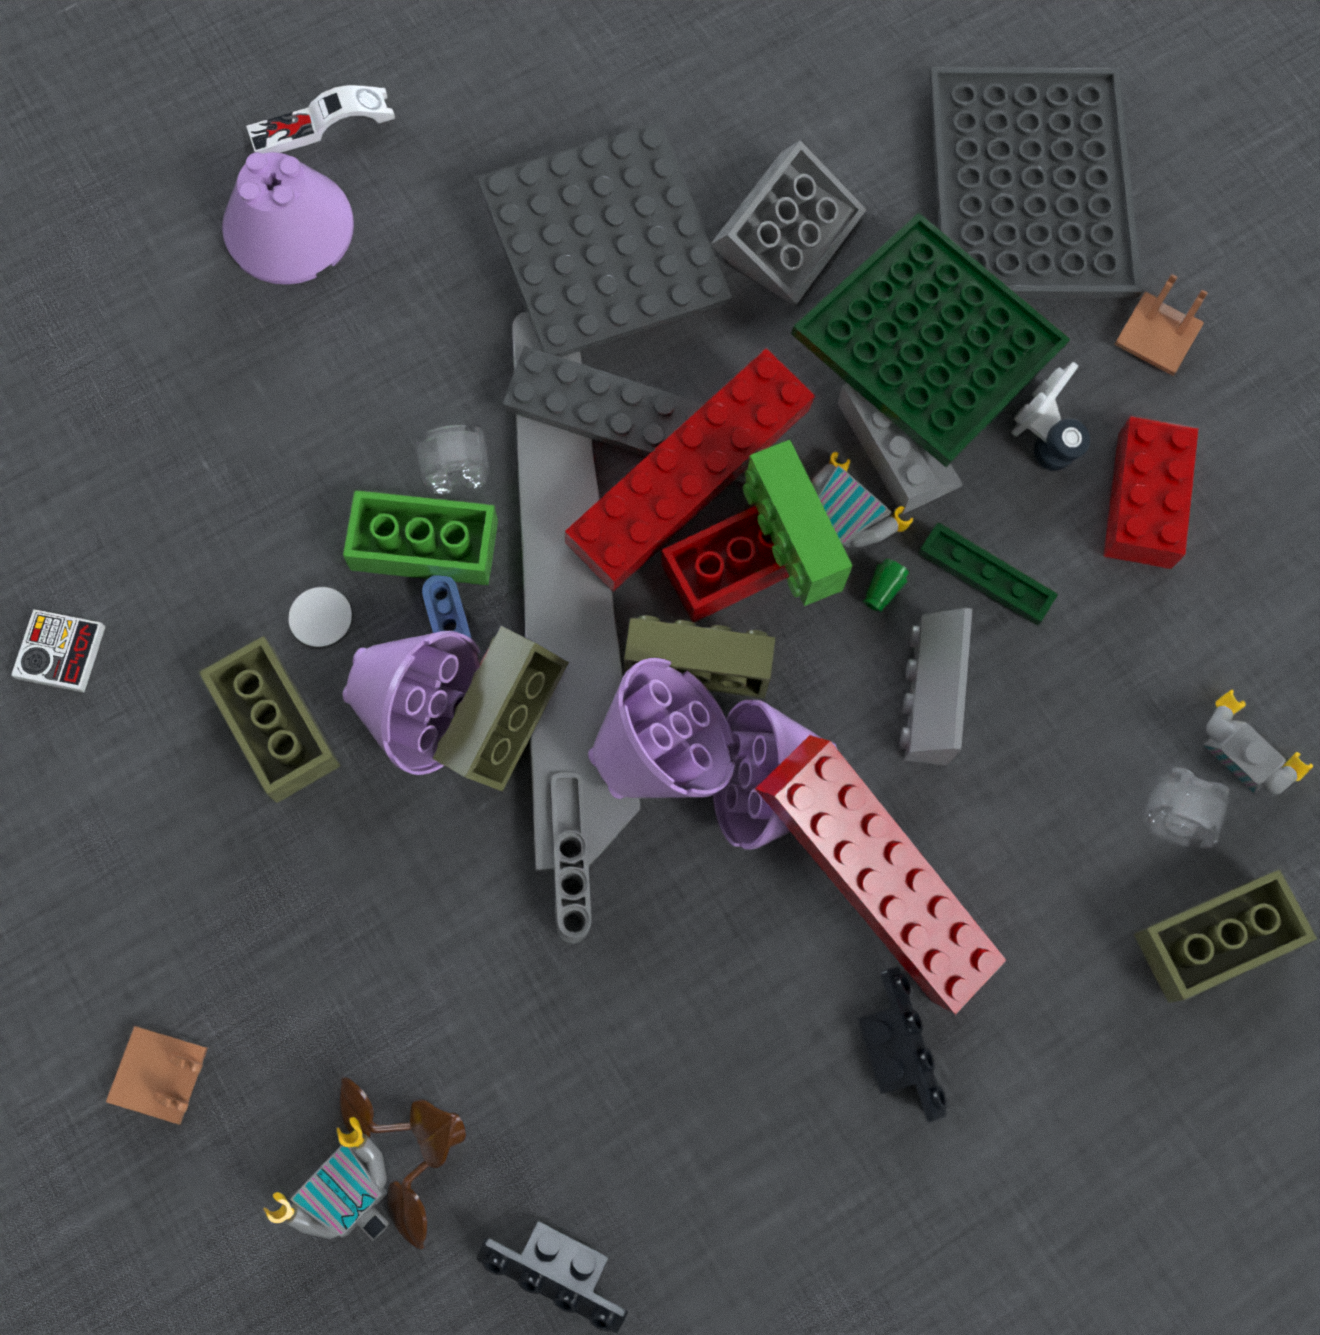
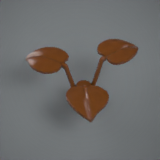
M342 1078L340 1107L344 1124L349 1133L355 1130L351 1126L349 1118L355 1117L360 1123L362 1133L366 1134L369 1138L370 1132L384 1133L412 1130L417 1138L424 1161L402 1180L401 1184L397 1181L389 1184L387 1203L391 1219L399 1233L411 1245L422 1250L425 1248L423 1243L427 1235V1217L419 1196L410 1189L411 1183L428 1166L435 1169L441 1167L445 1163L450 1147L464 1142L466 1131L463 1121L455 1112L448 1113L425 1100H417L412 1103L410 1108V1122L378 1125L373 1122V1106L365 1092L349 1078Z

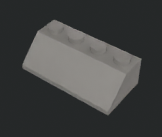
M848 383L842 385L837 404L896 505L905 508L902 515L962 486V482L951 464L945 468Z
M962 608L924 614L918 624L911 627L909 646L914 647V657L908 660L906 669V680L911 681L910 693H905L903 702V714L908 715L907 728H902L900 735V749H905L904 760L947 766L961 750L972 609Z

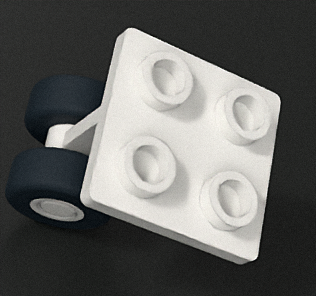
M1074 362L1064 370L1058 367L1048 380L1044 379L1032 393V396L1035 398L1029 405L1025 404L1014 418L1017 425L1011 433L1017 437L1028 428L1036 434L1038 439L1034 445L1035 458L1043 468L1050 471L1064 469L1074 460L1084 455L1090 446V434L1087 428L1075 419L1067 418L1061 420L1055 400L1078 368V365Z

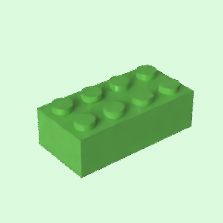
M787 440L750 455L748 470L745 471L746 481L743 485V492L750 505L755 504L760 514L757 516L761 531L764 535L769 534L775 545L772 546V551L779 566L784 565L790 576L787 578V582L795 598L800 597L803 605L807 606L843 591L852 569V564L791 441Z
M355 490L343 557L351 571L424 579L438 575L451 577L455 582L489 586L498 526L495 505Z

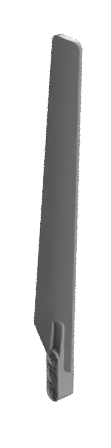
M527 312L517 315L512 324L514 372L524 345L542 351ZM580 351L562 357L582 364ZM516 414L525 638L569 662L530 737L535 870L553 871L557 934L566 943L575 944L586 938L591 927L589 866L626 827L641 808L639 798L624 797L617 799L612 796L608 785L599 774L597 767L590 762L588 752L594 746L595 739L623 678L612 591L565 544V530L600 499L592 439ZM566 843H573L579 848L580 853L576 857L567 858L560 852V847ZM575 879L581 884L582 890L578 894L569 895L564 892L561 885L565 880ZM572 915L577 916L583 921L584 928L579 932H570L564 927V919Z

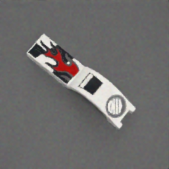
M347 85L335 87L321 93L310 103L308 108L247 125L246 127L255 153H281L321 141L324 131L339 119L349 116H366L373 118L378 123L395 119L392 108L386 107L384 99H387V93L385 88Z

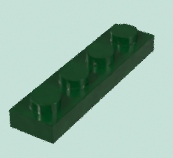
M939 522L918 553L1037 626L1042 622L1058 596L1056 592Z

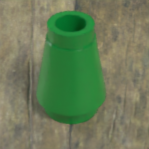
M885 558L882 564H877L863 603L872 610L881 613L883 608L908 582L906 577L909 571L896 561Z

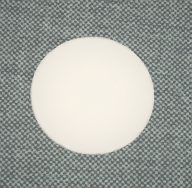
M316 587L303 592L293 602L289 612V625L294 636L302 643L314 647L328 646L337 642L349 629L352 619V611L348 600L337 590L328 587Z

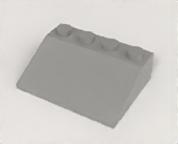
M799 140L779 154L712 241L711 246L733 268L792 305H796L860 220L866 209Z

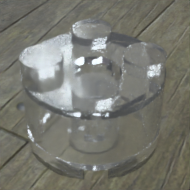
M451 425L426 432L427 439L421 441L420 437L415 440L422 483L432 487L434 494L449 493L453 491L454 485L466 484L469 488H477L487 484L486 477L491 473L483 429L474 426L475 432L466 431L465 425Z
M1172 768L1171 774L1160 775L1155 779L1142 822L1143 824L1149 822L1151 824L1149 831L1170 843L1188 847L1190 841L1201 842L1200 848L1213 847L1217 844L1229 805V788L1221 783L1207 782L1194 777V773L1188 769Z

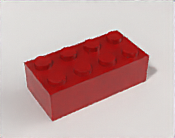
M1134 416L1129 417L1118 433L1103 557L1172 569L1186 555L1199 428Z
M756 506L662 549L661 565L693 623L790 577L785 566H779L775 560L772 546L775 545L770 535H764L760 529L757 516L760 514Z

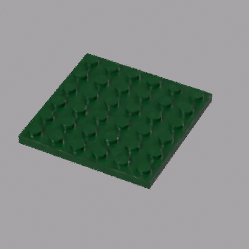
M920 213L916 214L797 322L790 333L945 468L956 459L1071 340Z

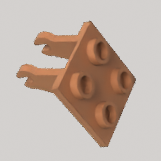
M1173 274L1169 277L1158 297L1145 291L1114 344L1172 376L1176 373L1204 324L1203 321L1195 318L1194 315L1208 292L1201 290L1186 315L1162 303L1178 278Z
M134 1026L106 1102L172 1123L181 1124L208 1048Z

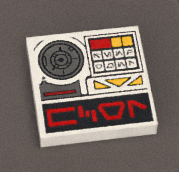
M33 609L11 676L18 680L84 693L106 626L100 622Z

